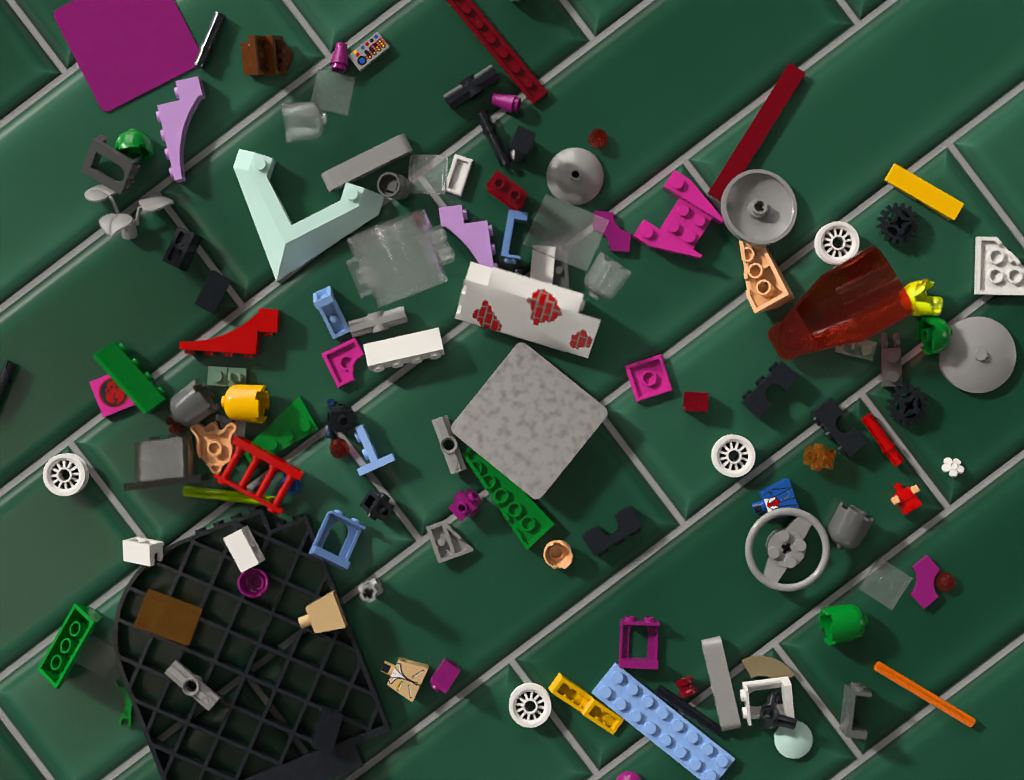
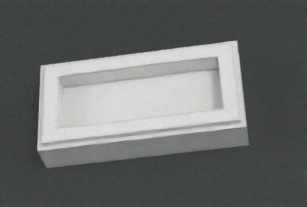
M457 154L454 155L443 191L462 197L473 163L472 159Z

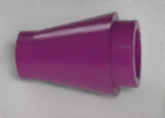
M342 42L336 43L330 61L332 71L345 73L349 67L347 44Z
M494 94L492 105L511 114L513 112L518 113L521 98H518L517 95Z

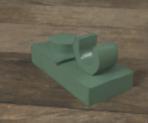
M838 333L834 352L873 361L877 342Z
M208 366L207 385L228 387L238 384L247 385L248 369Z

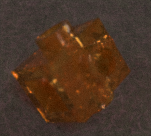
M814 443V446L806 445L803 464L810 465V469L822 471V468L833 469L836 450L826 449L825 444Z

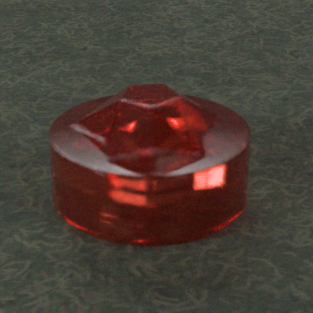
M594 129L588 136V142L593 148L601 149L607 144L608 135L602 129Z
M335 439L331 442L329 450L333 457L343 458L349 453V445L344 439Z
M940 572L935 576L934 584L939 590L946 592L954 587L955 579L948 572Z

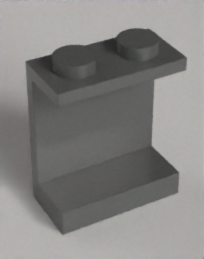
M851 682V684H845L839 729L848 738L866 740L867 731L860 724L853 723L856 695L872 697V693L867 687L862 686V683Z

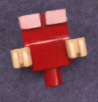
M899 482L893 486L897 493L893 495L891 501L893 505H897L903 517L922 506L921 501L916 496L920 491L917 485L903 488Z

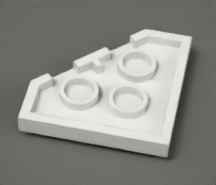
M976 237L974 295L1024 296V266L1011 251H1008L998 237Z

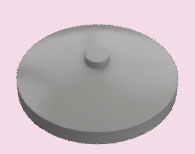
M753 169L740 173L726 186L721 198V214L726 227L736 238L750 245L766 246L778 242L792 229L797 216V202L792 189L780 176L767 170Z
M969 317L950 326L953 331L951 341L945 350L938 353L939 367L947 381L959 390L969 393H985L1001 386L1011 375L1016 362V347L1008 330L999 322L986 317Z

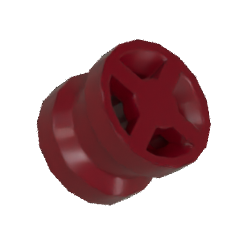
M687 676L675 682L676 687L680 690L679 695L681 698L698 692L697 687L693 684V676Z

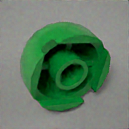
M133 128L119 135L115 142V149L133 160L138 156L142 157L139 164L150 161L151 156L154 157V147L151 138L138 129Z
M937 316L921 317L922 320L917 322L916 328L918 341L922 340L923 344L920 347L921 350L927 355L945 350L953 335L952 328L943 318Z

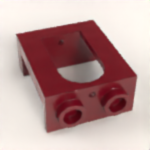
M498 170L485 185L488 187L486 191L511 210L519 211L528 200L529 193Z

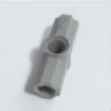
M404 306L387 311L382 310L370 313L366 317L348 321L352 337H358L371 332L377 333L387 330L389 327L408 322Z
M448 415L432 420L450 473L454 474L467 469L458 446V441L451 430ZM451 439L454 442L455 446L452 450H447L444 447L445 440Z
M376 577L368 579L363 585L358 587L360 597L366 602L374 601L378 595L384 592L382 583Z
M177 659L166 670L165 674L177 683L186 695L192 696L208 711L220 699L219 695L203 683L200 676L194 675ZM189 681H194L197 689H191L188 685Z

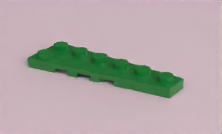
M468 447L462 453L517 537L528 550L555 523L520 487L472 448Z

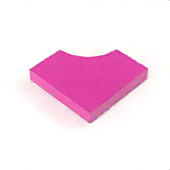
M356 337L322 353V357L338 388L356 380L354 375L355 364L359 358L365 355Z

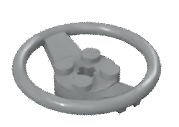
M779 508L764 514L754 523L746 539L745 556L750 571L762 584L777 591H797L810 586L823 574L830 557V542L825 528L813 515L797 508ZM783 515L796 516L786 527L774 530L768 536L766 541L768 558L762 574L753 557V543L757 532L766 522L775 517ZM811 525H813L820 535L823 549L821 561L817 569L803 581L793 584L778 583L787 567H795L804 558L806 552L804 538ZM789 543L790 549L783 552L782 545Z

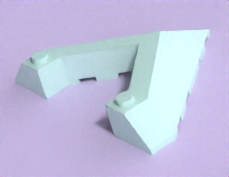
M239 149L233 168L276 282L380 213L385 198L383 195L346 182L340 201L293 224L270 180L276 161L273 158L255 152Z

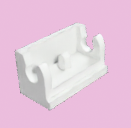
M248 525L223 538L241 573L265 560Z
M142 537L123 540V561L153 566L156 553L157 561H162L164 542Z

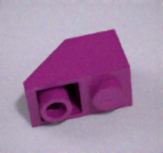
M445 657L432 674L431 686L439 693L443 691L446 694L460 673L461 668Z

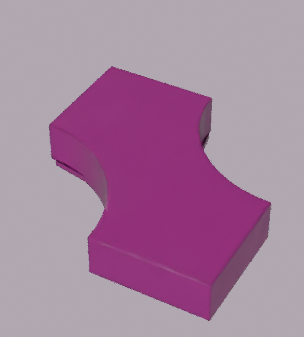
M594 211L592 231L599 232L606 237L609 242L610 251L629 253L631 233L625 232L617 226L613 212Z
M925 555L912 566L916 575V584L910 595L923 609L939 597L934 589V579L940 569L928 555Z

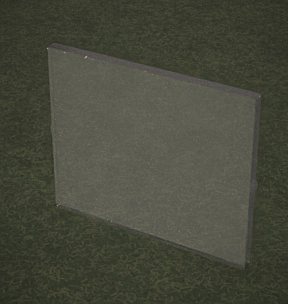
M546 194L536 217L533 219L523 246L587 272L595 252L600 246L599 243L609 220Z

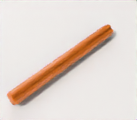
M880 661L875 664L874 670L944 713L969 728L975 724L976 720L932 692Z

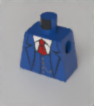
M783 478L759 492L761 501L751 504L755 515L762 512L768 513L779 508L799 509L788 478ZM783 515V516H778V517H775V518L785 517V516H791V515Z

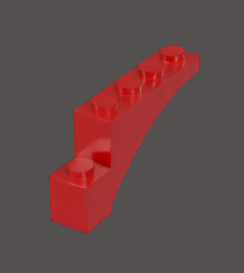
M259 308V312L253 318L235 330L207 340L179 342V349L185 350V354H196L197 350L204 351V355H215V352H223V356L234 357L235 353H241L244 358H253L254 354L259 355L260 332H263L262 336H274V333H280L281 310Z

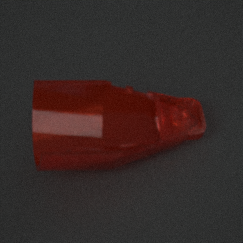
M872 244L823 273L788 314L769 329L768 338L780 358L790 361L802 354L863 342L914 313V307L890 263L875 244Z

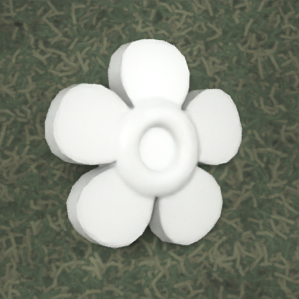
M951 458L944 459V465L941 468L943 472H949V476L956 477L958 473L962 474L964 472L959 459L955 458L953 461Z

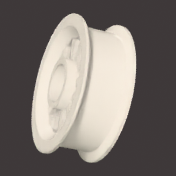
M841 221L831 222L823 226L816 234L814 241L815 251L819 258L828 264L838 265L848 262L856 255L859 249V236L850 224ZM834 238L840 240V248H835L833 246Z
M733 434L723 436L712 448V463L720 473L726 476H743L754 465V447L750 441L742 436ZM733 450L738 453V458L735 461L729 459V453Z
M71 453L52 457L46 463L43 470V480L46 487L52 493L59 496H69L80 492L86 486L89 479V469L86 462L78 455ZM65 469H66V470L69 472V474H70V477H69L68 480H66V479L63 477V471H64Z
M524 683L515 688L509 699L511 717L517 724L527 728L543 724L551 712V700L545 688L536 683ZM527 701H533L535 703V707L533 709H527L525 707V703Z

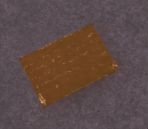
M148 589L134 626L189 646L203 609Z

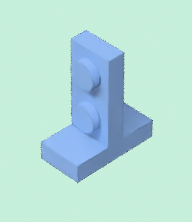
M331 286L313 293V303L316 309L319 310L332 338L335 339L350 332Z
M362 424L355 427L356 432H354L358 443L362 442L364 447L362 453L365 459H369L371 462L357 469L360 476L396 460L394 453L379 459L365 425Z

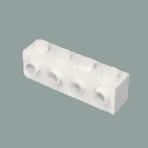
M439 327L363 344L368 368L373 372H381L387 367L399 368L409 362L412 364L420 363L423 359L427 358L432 360L438 359L441 355H445Z

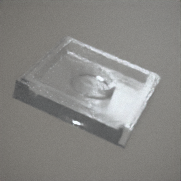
M318 69L310 108L348 116L356 78Z
M410 154L408 180L411 184L410 194L446 195L447 155Z
M879 557L859 589L890 610H893L913 578Z

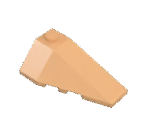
M739 240L741 258L744 265V279L746 280V296L754 313L757 314L778 308L795 299L766 246L750 245Z

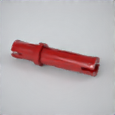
M872 413L864 416L861 421L878 442L882 453L886 454L894 467L901 464L904 458L897 451L896 444L891 442Z

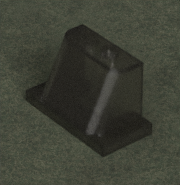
M178 433L167 435V439L153 436L148 437V441L135 442V481L123 483L124 491L198 483L209 480L208 472L199 473L194 435L179 437Z

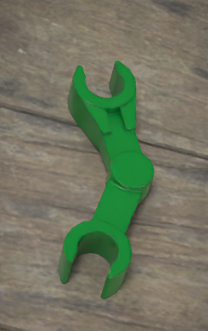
M117 680L115 681V687L121 690L126 704L125 710L119 719V725L121 726L123 719L126 718L129 721L128 727H130L133 723V705L126 687L120 686Z

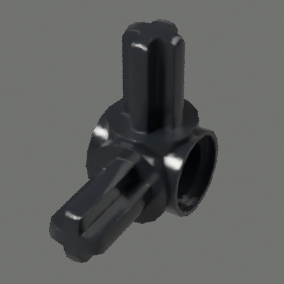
M775 690L769 691L766 703L762 705L760 710V726L764 729L776 728L777 725L794 730L797 719L779 714L780 711L777 708L779 693ZM765 715H769V716H771L772 718H771V719H767V718H765L764 716H765Z

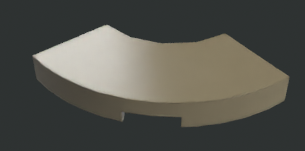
M756 655L741 660L751 678L756 676H767L769 678L788 676V678L794 676L788 666L772 657Z

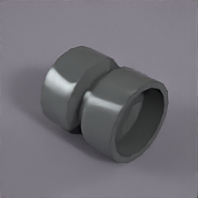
M392 172L382 174L377 182L378 191L387 198L403 200L411 192V184L408 178Z

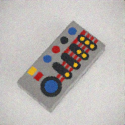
M376 32L350 53L348 57L361 72L386 52L390 46Z

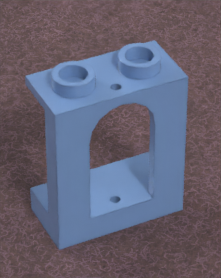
M509 210L501 252V259H504V263L516 264V261L520 262L521 256L511 255L509 250L514 222L527 224L528 213L514 210Z
M339 510L329 511L322 522L309 554L341 570H347L351 563L348 561L361 531L365 530L366 527L361 525L362 522L355 518L349 519L345 517V513ZM336 522H342L348 528V535L339 556L322 549L331 527Z

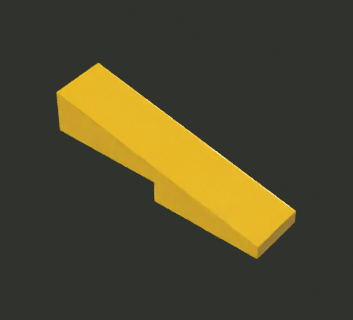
M893 164L884 179L885 182L911 199L918 200L947 220H955L964 205L961 201L897 164Z
M561 673L556 676L549 686L552 694L580 711L585 717L614 735L624 721L620 715Z

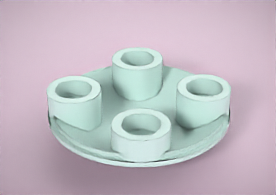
M797 720L794 730L779 726L774 733V742L777 750L783 756L796 759L803 757L809 752L813 743V737L808 726Z

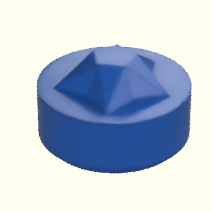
M286 476L281 481V487L287 478ZM296 479V481H293L287 492L288 495H294L300 490V480Z

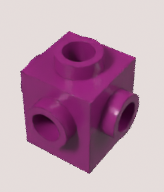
M469 487L465 492L459 491L453 497L455 501L448 507L462 522L468 515L473 517L480 510L478 506L482 503V500Z

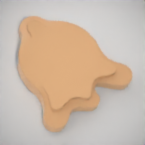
M216 421L211 422L207 426L197 423L190 427L197 440L196 450L199 458H202L207 463L206 465L214 474L223 470L235 452V445L232 441L238 429L236 422H229L223 429L219 428Z

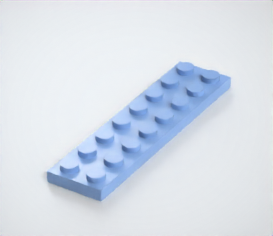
M616 662L592 691L593 695L700 780H719L735 760L730 753L625 669L619 668Z

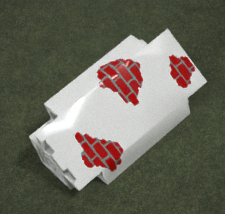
M474 262L470 263L466 279H464V286L455 319L588 358L601 320L578 313L584 309L586 299H583L584 294L495 267L491 268Z

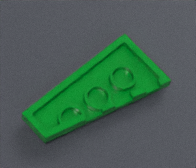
M299 396L252 442L275 455L319 430L301 396ZM246 451L244 454L249 463H251L253 459L252 454Z

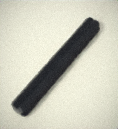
M662 685L656 688L655 694L710 733L716 736L720 732L721 727L668 689Z

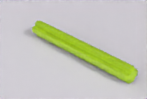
M194 486L183 487V496L263 505L237 491ZM263 495L271 501H274L276 496Z

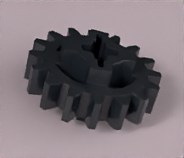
M897 202L893 203L892 207L890 205L885 206L886 211H880L882 217H877L876 219L880 221L876 228H881L882 230L878 234L885 235L884 241L891 239L890 244H894L896 240L898 244H903V239L905 242L910 241L909 236L914 237L916 235L913 230L919 229L915 225L919 219L914 218L917 212L911 213L912 206L905 208V203H901L899 207ZM892 212L889 221H886L887 216ZM895 221L901 222V223H902V222H905L904 224H901L900 226L895 225V224L891 225V223H894ZM909 226L908 231L905 233L904 229Z
M901 384V389L895 386V393H888L891 399H886V402L890 403V405L885 408L891 411L888 416L894 417L893 421L896 423L900 421V424L904 426L906 421L909 425H913V420L919 423L918 417H925L923 410L929 409L924 406L929 402V400L923 398L926 393L920 392L921 388L918 386L914 388L913 384H909L908 388L905 384ZM910 392L904 396H900L903 393ZM905 402H908L910 404L909 407H906L904 405Z

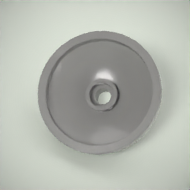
M568 148L556 154L549 163L546 174L547 185L552 195L568 205H582L591 201L601 190L604 179L600 161L594 154L582 148ZM575 171L578 172L579 177L573 178L572 173Z

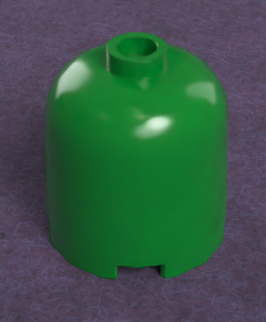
M842 604L821 608L822 612H819L820 630H825L827 637L824 638V641L827 645L832 646L857 640L864 635L868 619L858 606Z

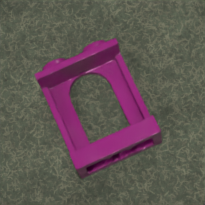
M625 616V619H620L619 668L658 669V630L660 622L655 620V617H644V620H639L635 616ZM632 625H645L648 628L647 658L628 657L629 632Z

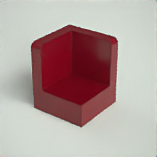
M685 391L682 410L708 412L709 393Z

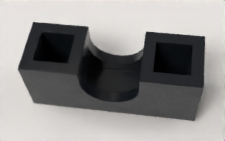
M518 125L508 146L511 160L520 164L522 161L527 162L536 142V133Z
M775 361L768 368L770 372L765 377L763 375L759 377L754 383L756 384L755 388L752 391L748 389L741 397L743 400L740 403L757 419H760L772 406L766 398V390L769 386L774 384L783 391H787L799 378L783 361L778 363Z
M827 397L810 412L813 415L811 417L812 421L818 427L820 425L825 430L823 432L828 440H833L837 444L835 448L842 456L851 457L868 443L856 427H851L843 433L838 431L836 419L843 411L832 398Z
M630 505L614 514L618 522V527L614 533L605 534L596 525L581 535L594 556L597 554L602 556L609 551L608 547L611 545L618 546L625 541L624 537L627 535L633 536L641 531L640 527L643 525Z

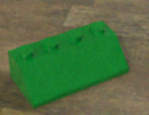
M112 342L95 353L92 357L144 415L153 414L168 400L166 397L167 392L160 385L158 387L153 382L155 380L148 371L144 372L140 368L142 364L137 358L129 356L127 353L129 350L122 342L120 344Z
M74 603L37 669L55 689L59 690L65 683L102 617L92 607Z

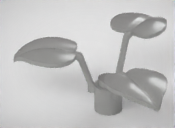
M103 184L94 186L84 194L85 199L90 202H102L107 199L111 201L116 214H107L101 217L99 220L100 227L111 238L121 231L122 238L127 240L137 237L136 226L139 225V216L142 210L146 213L155 212L174 204L173 200L157 194L148 195L139 200L140 206L137 208L134 220L128 214H120L112 197L117 192Z

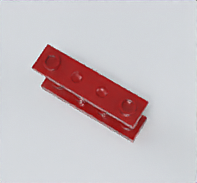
M240 435L235 436L232 443L236 445V450L223 474L220 472L214 474L213 477L217 479L216 482L225 487L229 485L268 507L267 510L275 515L278 513L282 514L285 508L280 505L290 486L296 479L301 480L306 472ZM247 451L252 454L253 459L240 483L229 477L241 455ZM265 461L269 463L270 468L257 492L246 486L259 463ZM281 470L287 473L285 475L287 478L274 501H271L263 495L276 472Z

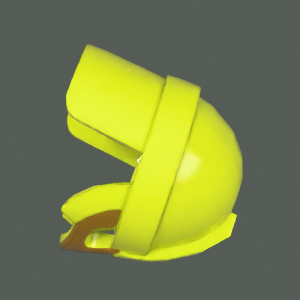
M927 278L913 281L899 292L903 308L913 316H939L943 308V298L927 296V290L932 288L935 283Z

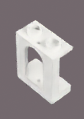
M788 676L742 682L743 689L740 690L741 701H744V707H741L742 717L747 720L749 726L752 725L751 719L759 718L762 707H753L749 703V694L756 690L781 687L782 704H777V708L780 711L779 714L794 718L792 685Z

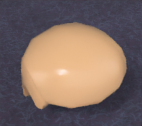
M554 540L545 546L543 557L545 562L553 569H566L572 563L573 552L567 542Z

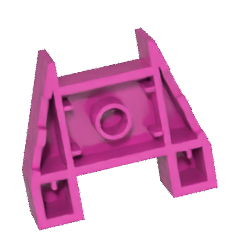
M674 170L662 189L678 200L665 222L659 229L643 220L632 238L651 249L700 259L702 255L693 250L711 219L718 224H721L724 219L690 179Z

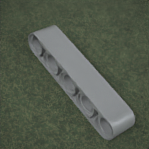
M400 134L323 172L321 177L328 191L333 192L344 187L346 182L352 183L411 154L413 149L406 135Z
M717 636L701 640L721 730L723 732L740 728L741 722L721 637Z

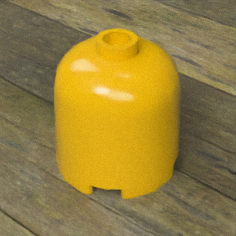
M233 385L229 387L225 396H222L221 406L224 407L226 415L231 420L262 424L267 419L264 413L265 409H269V391H265L266 385Z

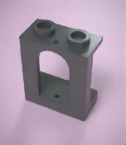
M101 134L92 140L81 172L121 195L133 187L135 182L133 178L140 170L141 165L139 163L142 157L138 156L134 160L107 145L108 137ZM101 156L122 167L125 174L122 181H116L97 170Z

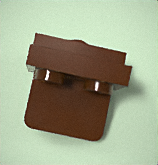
M250 35L248 36L249 41L241 44L243 72L245 75H287L286 71H288L292 62L293 53L283 40V36Z

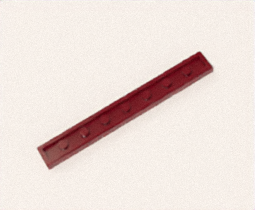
M446 0L533 106L548 94L546 89L472 0Z
M791 63L787 65L707 194L721 202L726 186L737 175L745 171L805 75L804 71Z

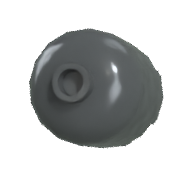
M197 378L171 398L170 410L172 413L170 415L176 423L179 422L184 426L191 427L219 410V403L215 404L213 400L215 394L206 383L200 384Z
M840 501L827 527V534L833 540L832 545L841 550L844 547L848 549L858 547L875 521L873 517L868 519L866 517L867 513L853 505L845 506L846 502Z

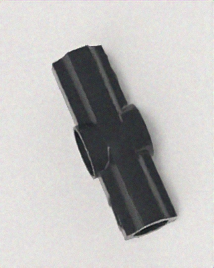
M489 65L477 74H472L463 79L457 87L445 93L443 97L451 110L467 100H472L482 94L484 89L500 80V77L494 67Z

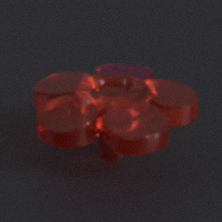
M171 417L166 419V424L172 425L168 428L171 434H174L176 430L179 434L185 432L186 429L181 423H176Z

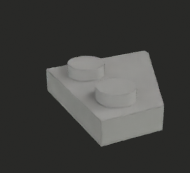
M445 521L426 527L438 563L473 551V548Z

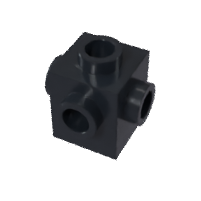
M339 403L337 406H327V425L330 430L347 432L353 429V423H356V412H353L351 406L345 403Z
M369 490L360 504L367 512L366 515L375 521L378 518L384 522L395 507L389 501L391 498L383 492L378 494L372 490Z

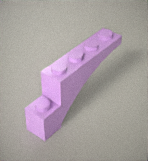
M198 76L175 81L177 86L174 88L175 95L180 100L157 105V120L162 124L163 130H160L162 140L166 141L167 146L165 155L171 163L169 173L171 178L178 183L186 181L184 145L187 130L202 99L206 98L202 79Z
M462 205L439 208L442 229L446 228L457 236L472 252L479 264L498 268L497 263H493L492 255H496L495 244L490 243V236H493L492 225H488L487 220L464 223V221L468 220L467 211L462 209Z

